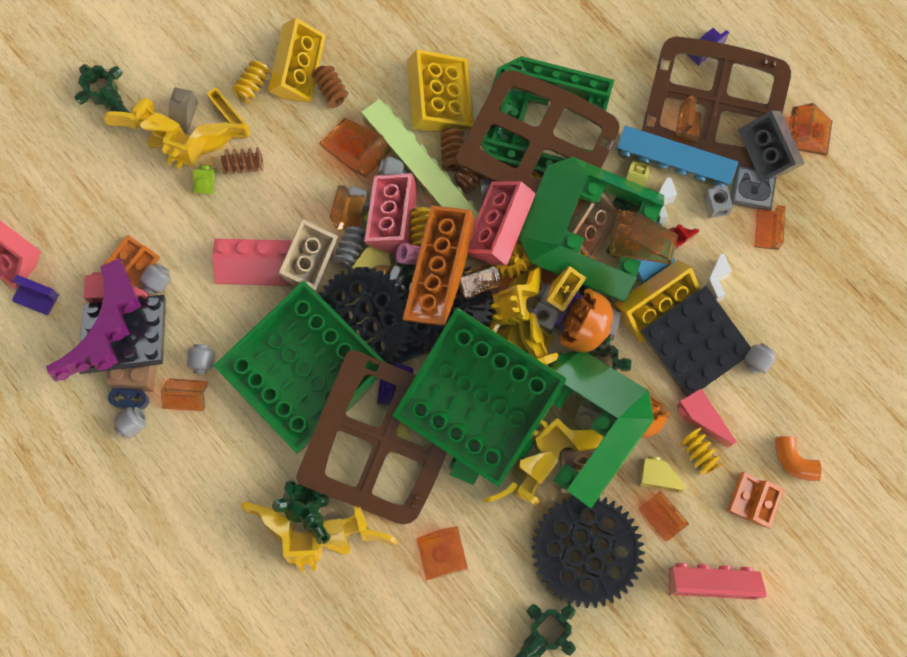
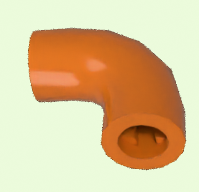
M775 437L777 458L785 471L795 478L808 481L820 480L822 470L820 460H809L801 457L797 450V437Z

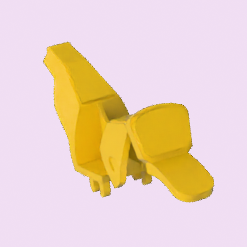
M147 97L142 98L133 107L132 113L113 111L107 112L104 115L105 123L109 126H125L135 130L141 127L143 130H150L152 134L147 140L149 148L163 147V153H167L168 156L167 165L171 166L173 161H177V169H180L183 164L194 167L202 155L222 149L230 139L248 138L251 135L248 124L228 122L200 124L191 135H187L177 122L160 113H155L154 104Z
M532 264L531 266H526V272L523 271L522 275L512 279L506 290L493 295L494 304L490 307L491 309H496L497 314L492 316L494 320H498L501 325H510L507 340L521 349L527 348L530 355L547 365L558 359V353L548 354L543 343L545 341L537 317L534 313H529L526 308V300L539 294L542 274L541 267Z
M558 418L550 425L543 420L539 426L541 431H536L532 437L533 442H535L533 446L538 454L522 459L516 465V470L525 475L521 486L512 482L501 493L484 498V503L496 501L513 492L515 497L530 505L538 504L539 499L534 496L538 484H542L557 465L560 451L566 447H571L576 452L593 450L598 447L604 437L593 430H570Z
M247 501L241 504L244 512L262 518L264 525L269 529L270 533L283 542V557L289 564H296L301 572L305 571L304 565L306 563L308 566H312L311 570L313 572L316 571L317 562L321 559L323 546L342 555L349 554L351 549L347 537L351 534L360 532L363 542L380 541L392 546L397 544V540L394 537L383 532L369 530L362 510L357 506L354 507L355 515L344 520L325 521L323 527H325L331 537L327 543L318 544L313 532H296L292 521H289L287 517L275 512L268 506H261Z

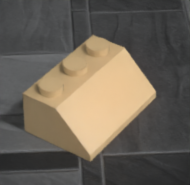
M602 193L597 205L585 201L580 214L571 218L567 231L585 238L580 254L587 252V257H595L618 221L620 214L604 193Z
M301 219L278 274L295 288L304 280L315 291L338 236Z

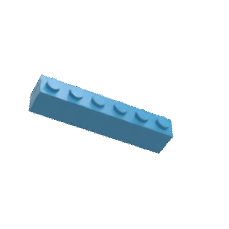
M629 126L624 127L617 147L620 155L631 158V155L639 157L638 160L649 164L652 161L658 163L657 167L666 170L671 167L676 169L678 174L687 176V173L695 175L694 178L699 181L706 182V179L714 181L713 185H719L720 187L731 185L738 165V161Z

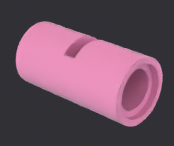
M401 243L396 251L397 261L416 266L421 247Z

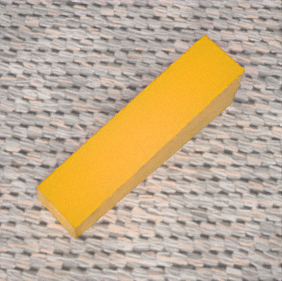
M217 87L206 93L208 99L228 123L245 124Z

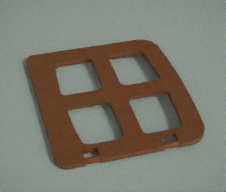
M678 36L669 38L664 42L660 52L641 131L738 161L737 167L755 169L746 147L715 141L721 113L730 111L756 118L770 111H781L783 114L791 79L790 66L782 59L733 45ZM679 54L716 59L718 65L712 89L705 91L671 83L670 77L675 57ZM664 60L670 61L668 70L662 69ZM734 64L754 68L773 76L772 89L767 104L728 95L727 87ZM666 98L699 104L706 108L704 124L699 138L675 132L660 125ZM650 116L656 117L654 127L648 126Z
M514 70L505 71L497 78L457 154L456 161L461 167L491 181H522L536 195L541 180L534 178L532 172L543 151L551 150L566 158L575 157L602 168L619 133L620 126L615 116L566 90ZM515 88L551 102L539 126H531L500 111V107L510 89ZM564 109L572 111L601 128V134L592 151H586L553 134ZM491 125L501 127L529 141V147L518 168H512L481 150L480 145ZM603 138L609 140L606 148L600 146ZM579 198L572 217L580 214L585 200Z
M349 351L344 358L297 472V482L302 486L352 506L360 507L362 510L398 524H409L416 520L434 486L447 452L433 443L430 448H425L397 435L400 421L392 415L416 375L361 352ZM367 361L379 365L377 372L365 368ZM365 375L375 376L396 386V391L382 425L379 427L370 426L346 415L351 399ZM339 431L365 440L372 445V450L364 470L355 487L332 479L325 474L328 457L336 434ZM390 452H395L420 462L423 466L410 495L403 505H397L372 493L384 460Z

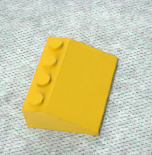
M416 49L407 59L412 129L428 132L442 131L447 128L471 129L474 121L467 59Z

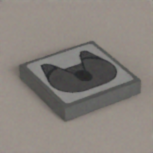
M738 166L732 204L770 212L772 210L776 178L761 182L756 169Z

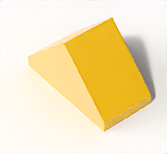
M568 266L552 282L546 301L564 312L586 277Z

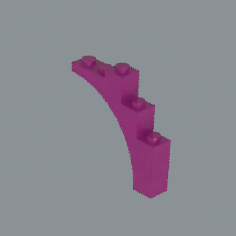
M120 258L100 266L104 278V297L96 322L87 336L61 359L46 366L48 374L55 382L65 380L78 372L86 371L92 366L101 371L109 369L112 365L118 363L111 342L119 341L130 334L122 314L130 313L136 308L141 307L126 268Z

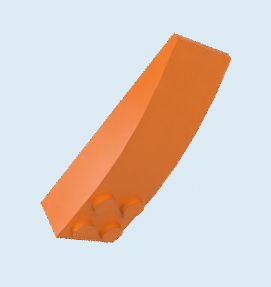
M431 205L403 316L404 321L445 325L462 277L474 229L475 219L471 210Z

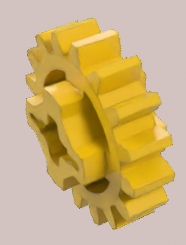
M517 239L507 266L490 264V267L496 276L501 274L502 278H505L507 275L513 278V274L520 276V271L526 272V266H531L532 264L529 263L519 239Z

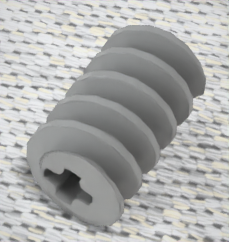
M352 225L345 228V234L341 237L342 241L338 244L339 248L335 251L336 255L332 258L335 264L345 269L352 268L351 265L356 263L354 258L361 256L357 251L364 250L360 244H365L363 237H365L366 231Z

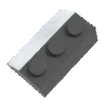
M770 111L738 129L761 182L789 173L805 164L781 111Z

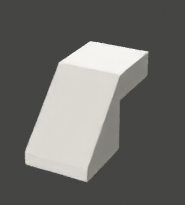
M671 177L666 179L659 192L665 195L664 205L674 203L677 196ZM665 206L661 208L657 219L662 225L666 223L668 218Z
M721 254L717 259L706 284L718 302L725 296L719 281L728 278L732 272L725 254Z

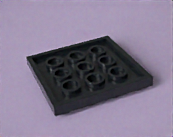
M704 286L640 331L686 397L705 388L740 363L751 349V346L707 286Z
M165 295L148 296L146 299L138 297L141 307L136 308L130 313L122 314L130 334L119 341L111 342L118 361L117 364L101 371L92 366L86 371L79 372V374L163 364L166 313ZM102 302L84 304L80 342L87 336L96 322Z

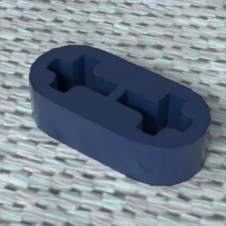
M115 388L109 393L108 401L116 408L137 407L143 410L149 404V397L141 390ZM120 394L122 397L126 398V400L120 399L117 403V401L114 400V398L118 397ZM140 395V397L144 400L140 401L137 405V403L131 399H138Z

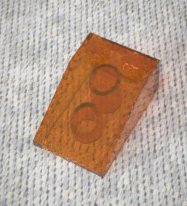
M344 118L319 143L322 148L346 167L363 177H366L380 163L381 159H384L391 152L383 135L347 118Z
M619 210L611 234L610 255L671 264L678 234L640 213Z

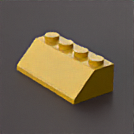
M298 18L284 23L268 91L282 99L310 103L315 87V81L311 74L314 69L319 67L326 35Z
M677 260L630 292L625 302L617 301L614 303V306L618 312L622 313L620 317L622 322L636 340L641 343L645 340L640 333L641 330L699 291L700 287L692 267Z

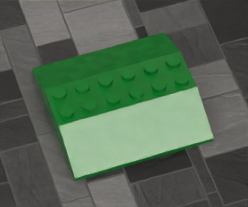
M303 280L213 366L293 451L298 454L311 441L346 354L349 351L355 350L380 361H385ZM367 361L365 368L377 372L379 365ZM365 375L346 413L366 394L378 379L377 377L372 375Z
M456 308L392 416L497 487H500L546 417L567 378L467 313Z

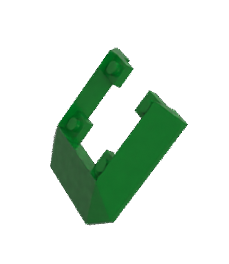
M520 56L498 67L491 90L501 73L514 70L566 90L606 111L614 80ZM513 88L508 92L500 107V111L524 122L529 102L548 106L549 101ZM491 125L481 145L485 152L503 163L519 166L529 147V141L501 127ZM542 153L533 171L545 173L547 166L565 160V158Z
M570 157L547 166L518 236L529 263L557 275H560L570 266L586 277L582 285L625 302L637 278L636 275L641 261L622 254L615 269L579 254L585 238L567 231L568 225L579 198L597 205L604 191L639 206L634 221L653 229L661 208L664 206L665 195L575 157Z
M573 351L558 355L557 360L547 365L567 378L553 405L560 409L572 392L591 403L602 412L590 428L604 438L580 472L565 463L552 481L586 506L592 508L652 424L654 416L650 393L647 389L587 352ZM530 440L519 457L520 459L525 458L535 442Z

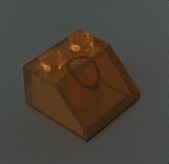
M814 103L792 107L789 118V130L799 151L825 156L828 155L833 120Z
M458 526L434 531L416 538L426 581L468 571Z

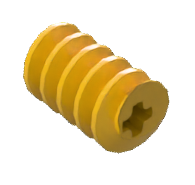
M255 60L249 62V66L244 69L245 72L241 73V78H238L236 84L232 86L235 95L247 104H251V100L248 97L255 98V94L252 91H260L256 85H264L261 79L267 81L268 77L265 73L271 75V71L266 65Z
M426 207L413 208V212L410 214L412 218L410 221L412 226L410 233L413 234L410 236V241L413 242L411 243L412 245L421 247L430 209Z
M700 427L685 436L680 445H688L685 453H693L689 459L691 461L698 460L694 467H702L699 474L703 475L714 471L724 463L717 464L720 456H712L715 448L707 449L711 442L702 441L706 435H698V432L701 430Z

